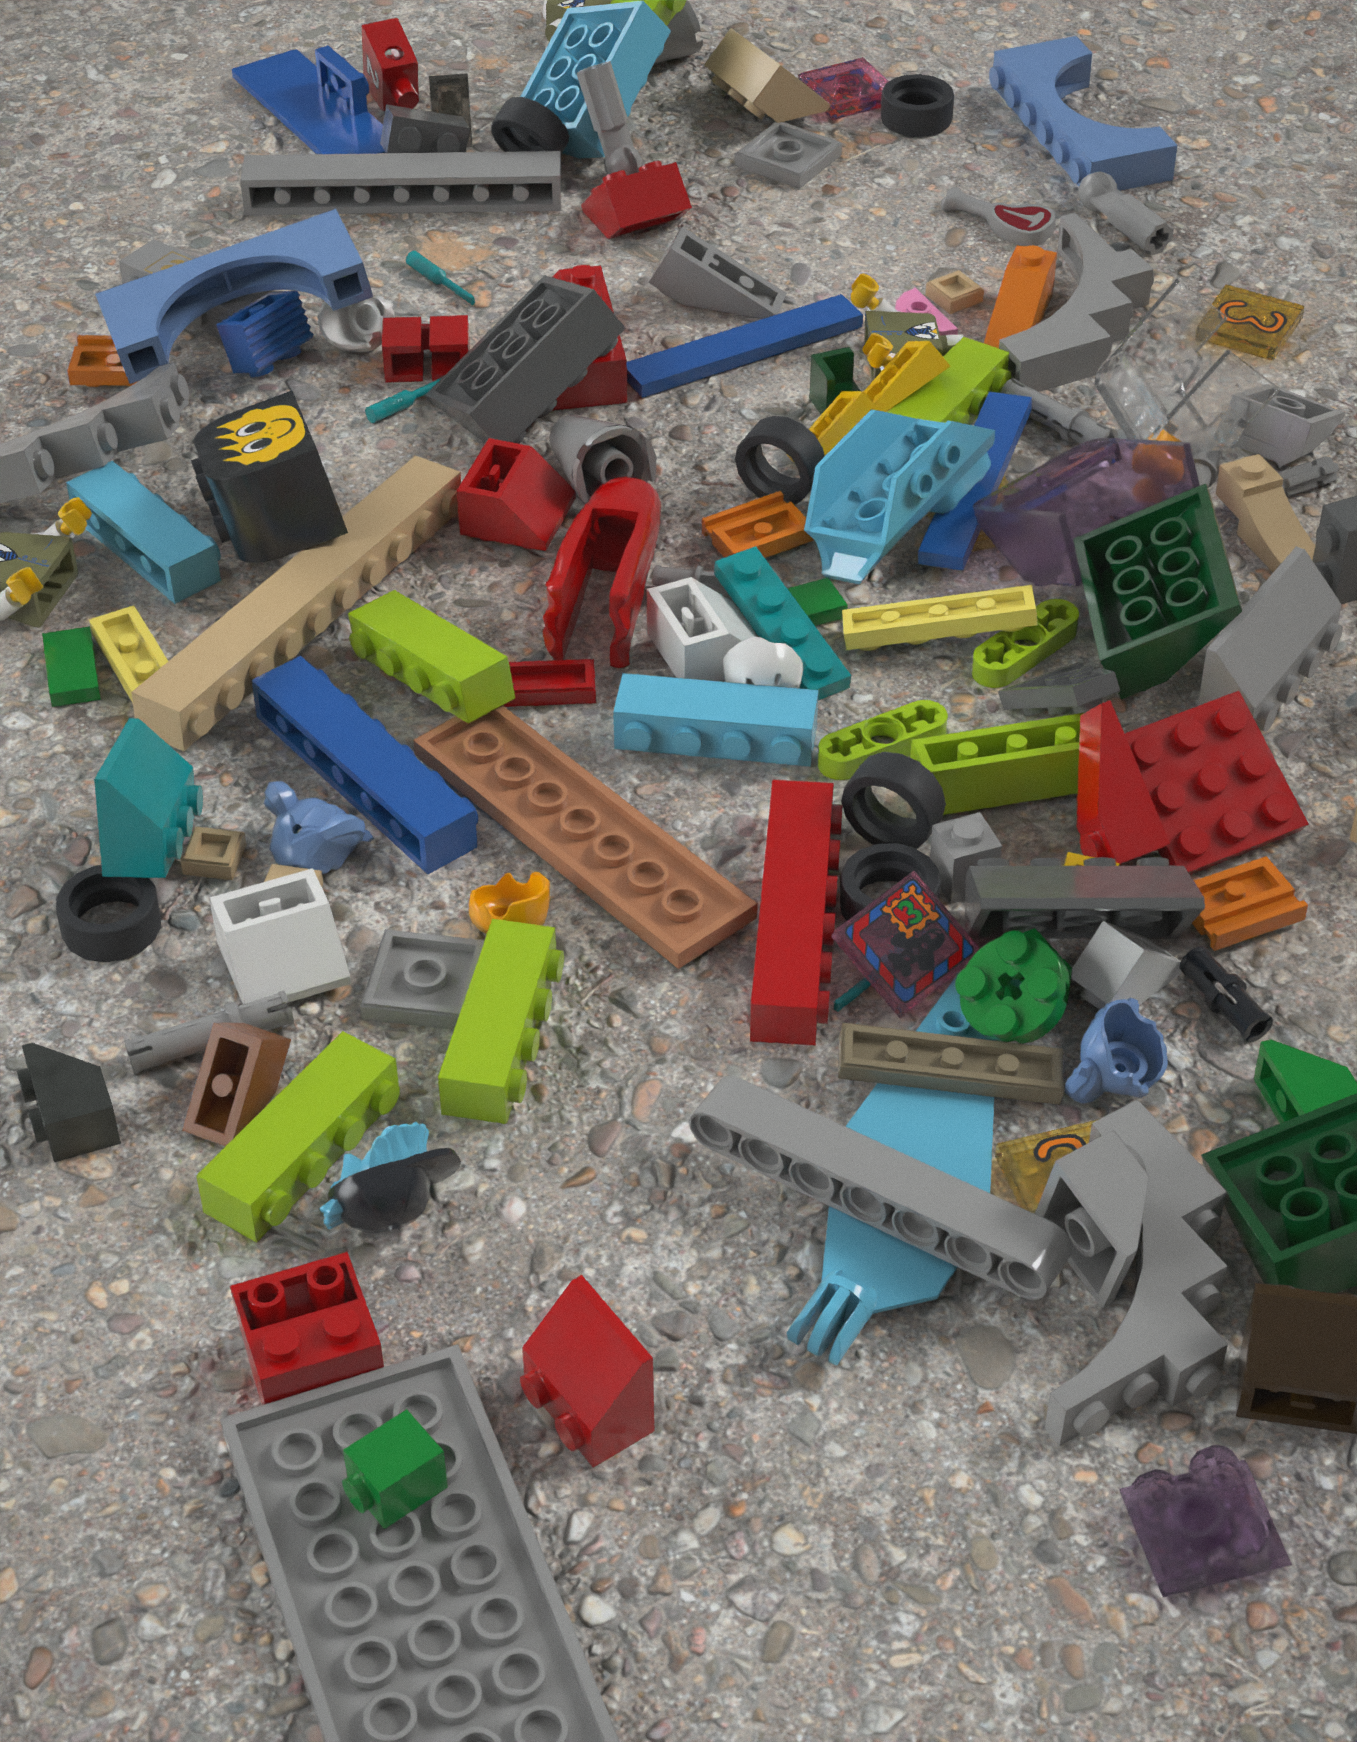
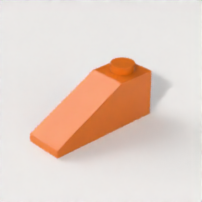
M1034 245L1016 246L1006 266L983 342L984 344L999 348L1000 339L1028 330L1041 322L1053 296L1057 252L1047 251Z

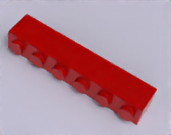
M772 780L751 995L750 1042L816 1046L817 1023L828 1024L830 991H820V984H831L833 952L823 951V945L834 944L835 913H825L826 907L836 908L838 876H828V870L839 871L840 840L831 839V835H841L843 813L842 804H833L834 783Z

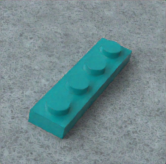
M756 546L715 561V577L757 635L772 643H785L802 660L803 674L799 689L818 690V700L850 688L852 675Z

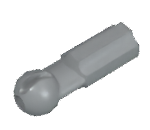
M603 62L579 70L577 72L578 80L594 131L598 133L604 152V168L607 175L621 170H625L626 175L638 173V168L642 166V159L638 150L633 146L626 123L628 117L611 62Z
M1099 171L1089 174L1082 179L1078 192L1079 200L1084 207L1092 211H1101L1108 217V222L1151 256L1163 252L1165 246L1172 241L1174 228L1130 193L1123 194L1119 191L1117 183L1111 175Z

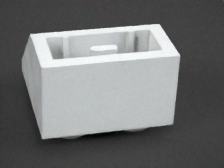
M692 577L647 589V634L676 678L707 681L725 680L723 658L727 652L747 638L758 637L733 601Z
M313 868L210 897L217 944L243 1004L278 994L279 991L283 990L288 1001L292 1002L351 984L350 973L332 911Z

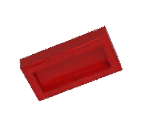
M594 659L509 662L515 699L505 703L504 707L596 703Z

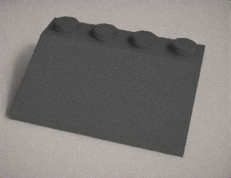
M544 275L425 396L430 402L482 442L486 443L488 438L519 444L526 435V429L537 418L546 416L554 409L557 404L556 399L567 387H573L583 380L588 372L586 368L597 357L609 353L618 342L617 337L626 328L594 289Z
M1104 857L1086 859L1083 861L1084 866H1063L1062 859L1059 858L1032 859L1030 866H1009V860L1006 858H983L977 861V866H969L964 876L966 939H997L1008 931L1015 930L1024 933L1033 928L1045 939H1092L1103 921L1148 939H1178L1205 909V900L1185 866H1169L1168 859L1159 857L1137 860V866H1116L1115 859Z

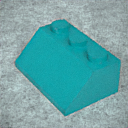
M129 718L94 779L102 876L166 878L174 859L181 858L184 838L191 837L194 817L201 816L203 790L201 785H194V770L191 764L138 718Z

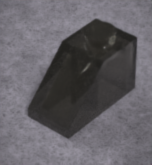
M468 73L429 76L430 111L462 116L470 127L467 147H472Z

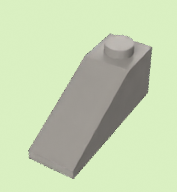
M681 227L661 257L648 282L658 288L665 296L671 297L683 305L759 319L777 315L787 294L684 227Z

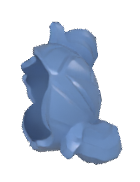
M283 781L268 783L264 792L265 800L263 804L277 817L273 826L269 850L272 852L273 858L278 865L306 869L313 868V870H320L322 874H326L331 869L338 870L341 868L348 855L357 848L358 843L361 841L371 842L374 839L370 831L365 829L363 820L354 815L347 814L343 809L318 798L298 800L294 790Z
M1128 998L1127 1000L1121 999L1106 1003L1105 1007L1100 1008L1095 1014V1018L1091 1020L1089 1028L1085 1031L1080 1043L1081 1063L1077 1068H1074L1072 1076L1067 1079L1065 1084V1094L1074 1101L1082 1104L1093 1102L1104 1092L1142 1098L1147 1096L1149 1093L1148 1089L1155 1085L1164 1075L1168 1060L1163 1034L1157 1030L1155 1021L1139 1014L1138 1000Z

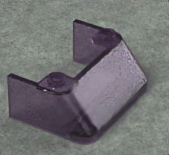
M1098 438L1071 448L974 503L973 509L978 526L1024 581L1033 582L1035 586L1053 584L1078 587L1083 582L1075 553L1074 538L1198 487L1200 484L1190 442Z

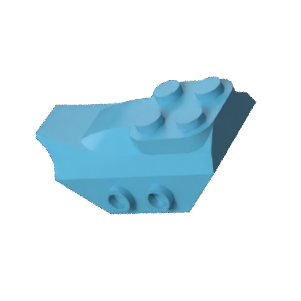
M871 409L815 467L804 531L817 544L822 562L821 573L829 579L860 585L881 559L929 512L943 514L953 510L958 505V502L976 483L984 478L989 470L991 461L987 451L994 445L995 430L954 421L942 423L916 419Z

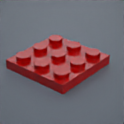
M1240 691L1124 733L1170 842V845L1158 850L1161 858L1169 860V866H1185L1188 873L1192 875L1298 833L1309 825Z

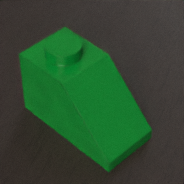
M1272 1039L1260 1043L1253 1079L1279 1123L1357 1093V1081L1348 1067Z

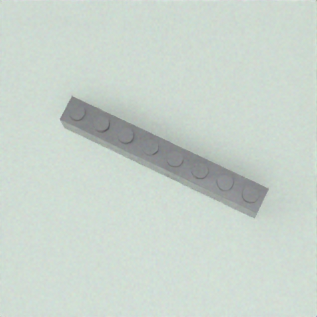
M560 151L245 155L240 179L245 215L322 214L336 209L338 214L561 211Z

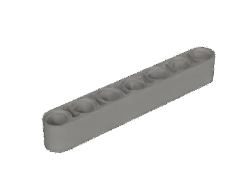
M725 1076L720 1079L690 1116L689 1127L691 1132L702 1145L710 1150L1020 1297L1035 1300L1044 1297L1073 1252V1243L1069 1235L1053 1222L741 1078Z

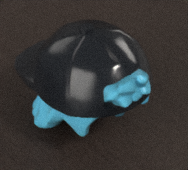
M414 1122L411 1125L405 1123L400 1126H388L383 1130L381 1136L374 1140L371 1149L366 1153L363 1160L352 1154L344 1155L341 1178L332 1184L327 1194L328 1202L319 1208L325 1217L323 1220L324 1224L328 1229H333L342 1223H346L353 1229L370 1234L400 1231L401 1227L416 1221L425 1211L429 1200L430 1185L445 1180L458 1170L461 1164L458 1154L451 1148H438L427 1151L429 1130L423 1123L418 1124Z

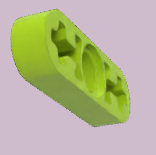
M1048 599L1036 606L1038 625L1024 627L1015 632L1001 630L976 647L972 663L973 679L978 684L988 688H1001L1011 684L1075 638L1079 618L1078 608L1073 603L1063 599ZM1029 640L1035 642L1036 645L1022 646L1016 644L1015 641Z
M917 700L829 733L820 740L818 745V769L824 776L830 779L848 780L871 755L891 752L900 753L908 757L911 754L912 739L946 734L947 710L935 701ZM875 736H888L895 741L881 744L872 741L871 738Z

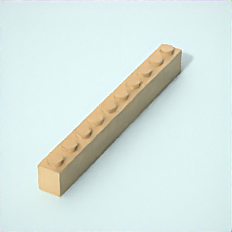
M415 455L342 516L348 531L347 534L301 550L133 690L131 694L134 717L143 721L168 745L182 751L188 749L253 692L252 679L294 658L303 647L318 634L324 632L334 620L347 609H350L358 599L373 586L379 584L389 572L401 562H404L412 552L426 540L430 539L451 518L458 515L457 489L461 484V472Z

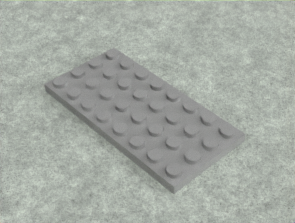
M458 1344L220 1419L230 1457L324 1742H620ZM407 1409L443 1449L448 1488L384 1529L369 1510L360 1513L348 1499L342 1485V1480L347 1477L343 1449Z

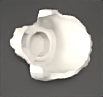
M376 296L333 311L324 301L317 316V323L320 326L323 338L329 344L343 351L370 352L382 344L383 318L395 317L393 311L394 304L391 300H387L382 296Z

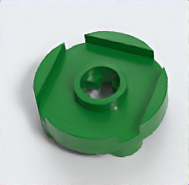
M1013 930L1004 933L1000 938L992 940L979 949L970 959L966 968L962 969L957 975L955 988L960 995V1006L966 1020L980 1034L993 1041H1016L1018 1044H1025L1043 1037L1059 1022L1067 1005L1063 1000L1066 992V983L1069 986L1070 984L1067 967L1054 950L1038 938L1025 936L1022 932ZM1020 978L1025 979L1019 986L1023 994L1015 1000L1011 996L1003 998L1005 987L1009 982Z

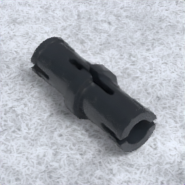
M1198 946L1193 948L1182 958L1179 969L1205 995L1206 1005L1216 1014L1221 1012L1247 1042L1259 1040L1270 1030L1273 1018L1267 1012H1264L1246 992L1247 986L1241 977L1236 974H1229L1212 957L1206 947ZM1216 983H1220L1237 1001L1235 1005H1232L1215 987Z

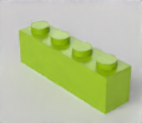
M963 337L943 356L950 367L895 405L888 413L942 423L954 421L971 425L977 419L988 393H1000L1004 384L1011 380V372L1008 371L1009 352Z
M392 590L348 613L352 631L349 635V641L358 657L371 662L382 669L388 676L398 679L409 686L415 693L422 694L438 704L444 711L452 713L466 723H470L515 699L509 661L506 655L396 590Z
M1084 713L912 739L910 758L918 761L933 773L941 785L946 802L943 815L1077 794L1080 715Z
M492 919L438 1075L441 1115L507 1124L513 1103H522L527 1083V1072L524 1068L527 1061L534 1062L537 1057L540 1032L537 1029L539 1021L547 1022L552 1004L550 985L551 982H560L564 967V951L556 950L555 927Z
M342 1031L196 1175L203 1213L256 1243L273 1226L281 1224L288 1216L291 1207L310 1188H315L323 1181L328 1169L346 1151H351L358 1145L364 1132L381 1115H386L393 1109L400 1096L396 1058Z

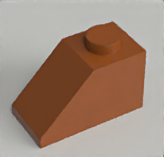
M213 1023L182 1131L226 1146L266 1107L276 1093L291 1039L246 1023Z

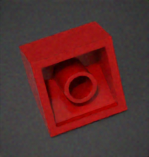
M580 1275L569 1283L523 1345L524 1375L520 1376V1383L529 1402L537 1409L544 1407L554 1419L556 1431L563 1444L570 1451L578 1449L594 1468L655 1431L653 1357L583 1275Z

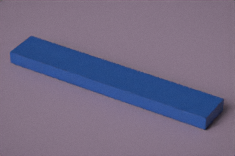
M840 294L628 361L627 382L644 398L863 327V314Z
M996 392L988 393L974 426L995 430L994 445L987 451L991 466L984 478L970 489L953 510L943 514L935 512L918 550V564L960 571L964 570L1031 413L1032 397Z

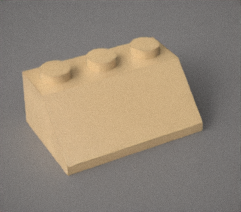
M730 28L704 64L705 67L715 74L711 80L713 83L761 120L767 114L777 123L826 112L831 104L782 65L732 28Z

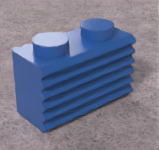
M297 291L269 292L267 295L257 299L256 302L245 306L239 312L233 313L228 319H224L216 324L233 373H249L250 377L266 375L274 370L273 363L275 361L299 355L302 352L300 346L313 338L314 334L310 331L311 326L307 323L309 318L304 315L306 310L302 307L303 302L299 299L300 294Z

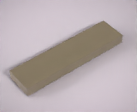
M842 1023L839 1034L838 1078L1060 1105L1064 1094L1063 1049Z

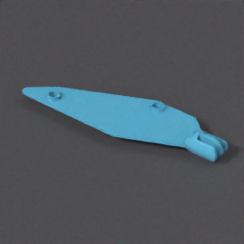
M957 975L916 1030L918 1032L989 1040L969 1024L962 1012L960 995L955 988ZM877 1083L845 1126L990 1193L994 1097ZM829 1206L821 1283L786 1333L787 1338L799 1345L817 1320L808 1341L807 1351L820 1357L837 1335L828 1358L829 1363L837 1366L872 1314L937 1299L958 1267Z

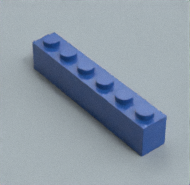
M299 656L251 680L257 718L426 874L436 871L478 847L476 831L478 814L473 804L467 798H461L449 788L437 771H430L422 764L409 746L401 745L387 733L386 728L378 719H372L361 710L350 694H343L334 686L323 670H316L302 656Z

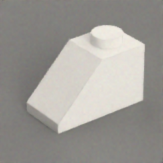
M1103 921L1073 966L1071 978L1084 987L1079 995L1099 1009L1105 1007L1106 1003L1121 999L1127 1000L1128 998L1138 1000L1139 1005H1141L1182 973L1179 969L1181 961L1148 938Z

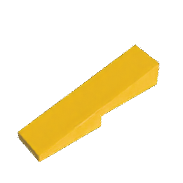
M908 341L864 392L842 391L809 428L821 444L824 456L871 409L887 412L948 369L950 365L930 341Z

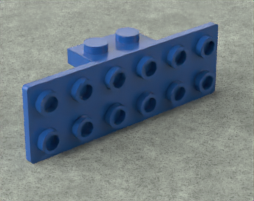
M327 45L315 49L316 65L300 51L294 49L232 69V77L316 154L385 153L380 144L383 124L368 112L366 95L369 94V84L365 75L357 71L330 46Z

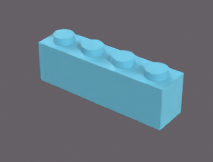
M110 461L103 467L95 468L66 482L69 500L79 497L92 512L90 519L86 520V530L174 604L221 581L218 561L221 559V553L214 539L209 535L205 536L191 525L185 515H179L170 508L159 494H153L144 487L133 473H127L114 461Z
M622 673L613 711L614 749L811 767L817 731L818 690Z

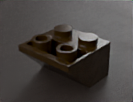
M1255 1283L1239 1354L1236 1417L1357 1434L1356 1295L1298 1289L1289 1285Z

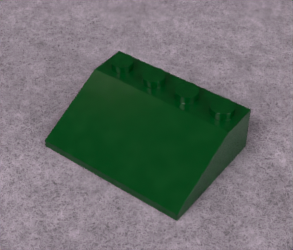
M1206 483L1073 539L1099 660L1104 669L1115 672L1120 689L1117 693L1121 700L1167 682L1242 612L1211 495Z
M1357 1093L1201 1154L1202 1162L1207 1172L1227 1191L1224 1206L1264 1284L1289 1285L1298 1289L1334 1294L1357 1286Z

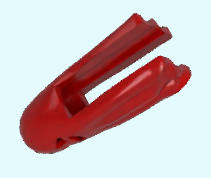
M626 476L609 480L593 493L590 500L580 510L569 527L558 550L549 579L545 584L549 606L543 615L545 627L542 632L545 647L554 660H564L580 613L586 587L594 568L617 572L609 596V615L616 629L610 645V666L625 668L630 665L629 652L660 531L661 501L657 491L650 483Z

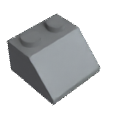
M1115 1130L1055 1161L1035 1212L1036 1215L1061 1227L1069 1235L1073 1243V1252L1067 1261L1102 1309L1113 1303L1136 1255L1149 1182V1175L1146 1172V1167L1140 1154L1132 1146L1125 1145Z

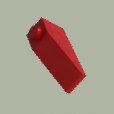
M1111 700L1080 715L1076 827L1080 834V848L1083 855L1094 858H1113L1117 863H1120L1119 865H1122L1168 846L1170 842Z

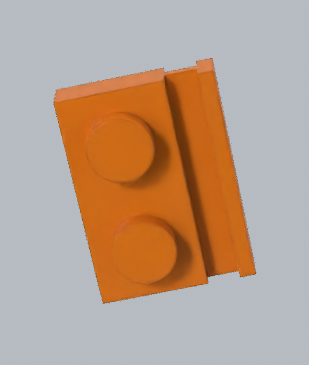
M78 335V346L74 347L67 370L70 385L100 387L103 385L132 386L137 383H129L111 335Z
M781 491L702 518V534L704 536L709 535L712 538V545L724 558L755 546L764 558L814 541L804 531L805 515L792 502L786 503L784 501V494Z
M1267 856L1194 880L1204 896L1205 909L1192 924L1201 935L1206 934L1211 940L1210 947L1214 951L1292 925L1306 918L1308 904L1305 900L1299 901L1294 896L1295 889Z

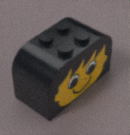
M293 391L224 415L203 427L196 434L194 444L199 458L191 460L196 480L205 502L208 503L221 542L231 541L239 560L249 563L271 561L348 533L318 450Z

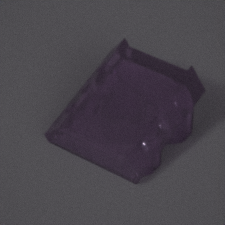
M1211 1445L1197 1451L1190 1460L1189 1471L1172 1475L1165 1470L1154 1469L1139 1475L1131 1486L1119 1488L1163 1598L1292 1565L1245 1458L1238 1459L1234 1452L1225 1446Z

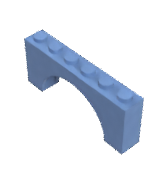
M1077 36L994 51L993 67L989 71V80L992 88L1000 94L1008 107L1012 108L1023 124L1037 137L1039 143L1049 151L1056 163L1061 165L1071 177V180L1078 186H1080L1084 177L1099 171L1111 175L1117 183L1119 191L1173 180L1177 144L1160 126L1152 128H1124L1103 124L1080 115L1061 100L1072 92L1089 88L1093 53Z
M336 209L95 294L130 384L145 378L158 366L169 364L171 348L180 333L203 313L234 298L262 291L296 290L321 298L335 311L373 297L363 261Z

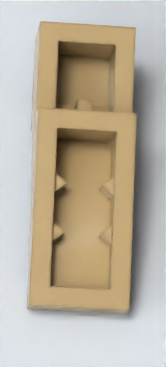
M1260 454L1221 464L1215 494L1239 519L1237 535L1260 560L1274 572L1296 546L1305 549L1313 560L1315 544L1295 515L1282 487L1283 478Z

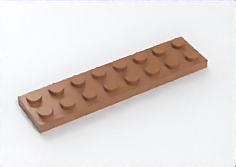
M503 705L470 723H466L455 716L413 740L415 756L431 769L437 771L447 782L676 968L680 969L757 919V902Z

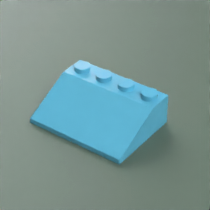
M644 1L567 8L520 97L534 100L547 107L566 126L569 141L562 154L579 159L605 157L598 133L594 131L577 72L587 67L610 61L628 117L631 112V106L639 91L647 82V76L653 64L663 52L664 44L671 30Z

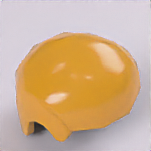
M535 871L530 875L527 883L517 882L511 873H505L495 885H483L472 890L469 898V916L472 923L485 934L488 932L492 919L544 925L550 904V881L540 872Z

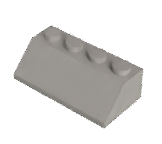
M1296 546L1245 604L1242 612L1225 627L1207 648L1198 706L1240 691L1260 731L1267 732L1272 726L1283 703L1289 705L1293 701L1300 682L1305 677L1310 679L1315 674L1323 654L1326 651L1331 653L1335 650L1343 632V626L1338 624L1342 604L1305 549Z

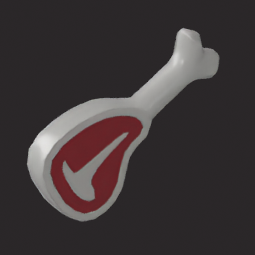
M959 187L949 189L946 197L941 200V208L944 212L960 210L982 217L987 220L995 234L1019 246H1038L1052 236L1056 225V213L1053 209L1040 204L1009 205L1003 202L989 203L964 194Z

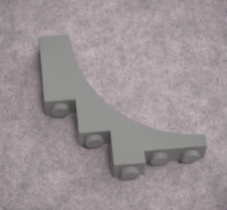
M1075 212L1063 215L1060 218L1057 252L1070 266L1078 283L1077 289L1068 302L1051 317L1028 330L999 340V349L1009 352L1008 371L1011 372V381L1016 379L1038 392L1106 373L1112 342L1128 338L1133 309L1149 305L1151 286L1154 283L1153 268L1133 249L1116 252Z
M175 363L158 366L145 378L126 390L76 415L29 434L0 443V503L40 494L55 478L103 467L120 451L167 440L180 426V412L189 404L188 384L184 376L178 374Z
M1138 1100L1093 1122L1089 1137L1090 1143L1104 1134L1115 1130L1125 1145L1132 1146L1140 1154L1144 1161L1146 1172L1149 1175L1138 1248L1135 1255L1136 1292L1132 1305L1110 1342L1085 1369L1050 1393L1044 1428L1059 1446L1079 1434L1083 1437L1094 1434L1107 1422L1110 1416L1128 1406L1130 1408L1142 1406L1154 1396L1156 1391L1173 1407L1192 1395L1195 1398L1205 1396L1219 1384L1223 1376L1222 1368L1228 1343L1204 1317L1210 1314L1222 1299L1221 1292L1228 1266L1205 1241L1210 1239L1221 1226V1216L1227 1191Z

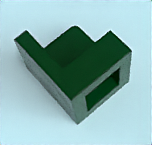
M850 347L811 355L809 398L820 414L829 407L842 391H861L853 380L854 352Z

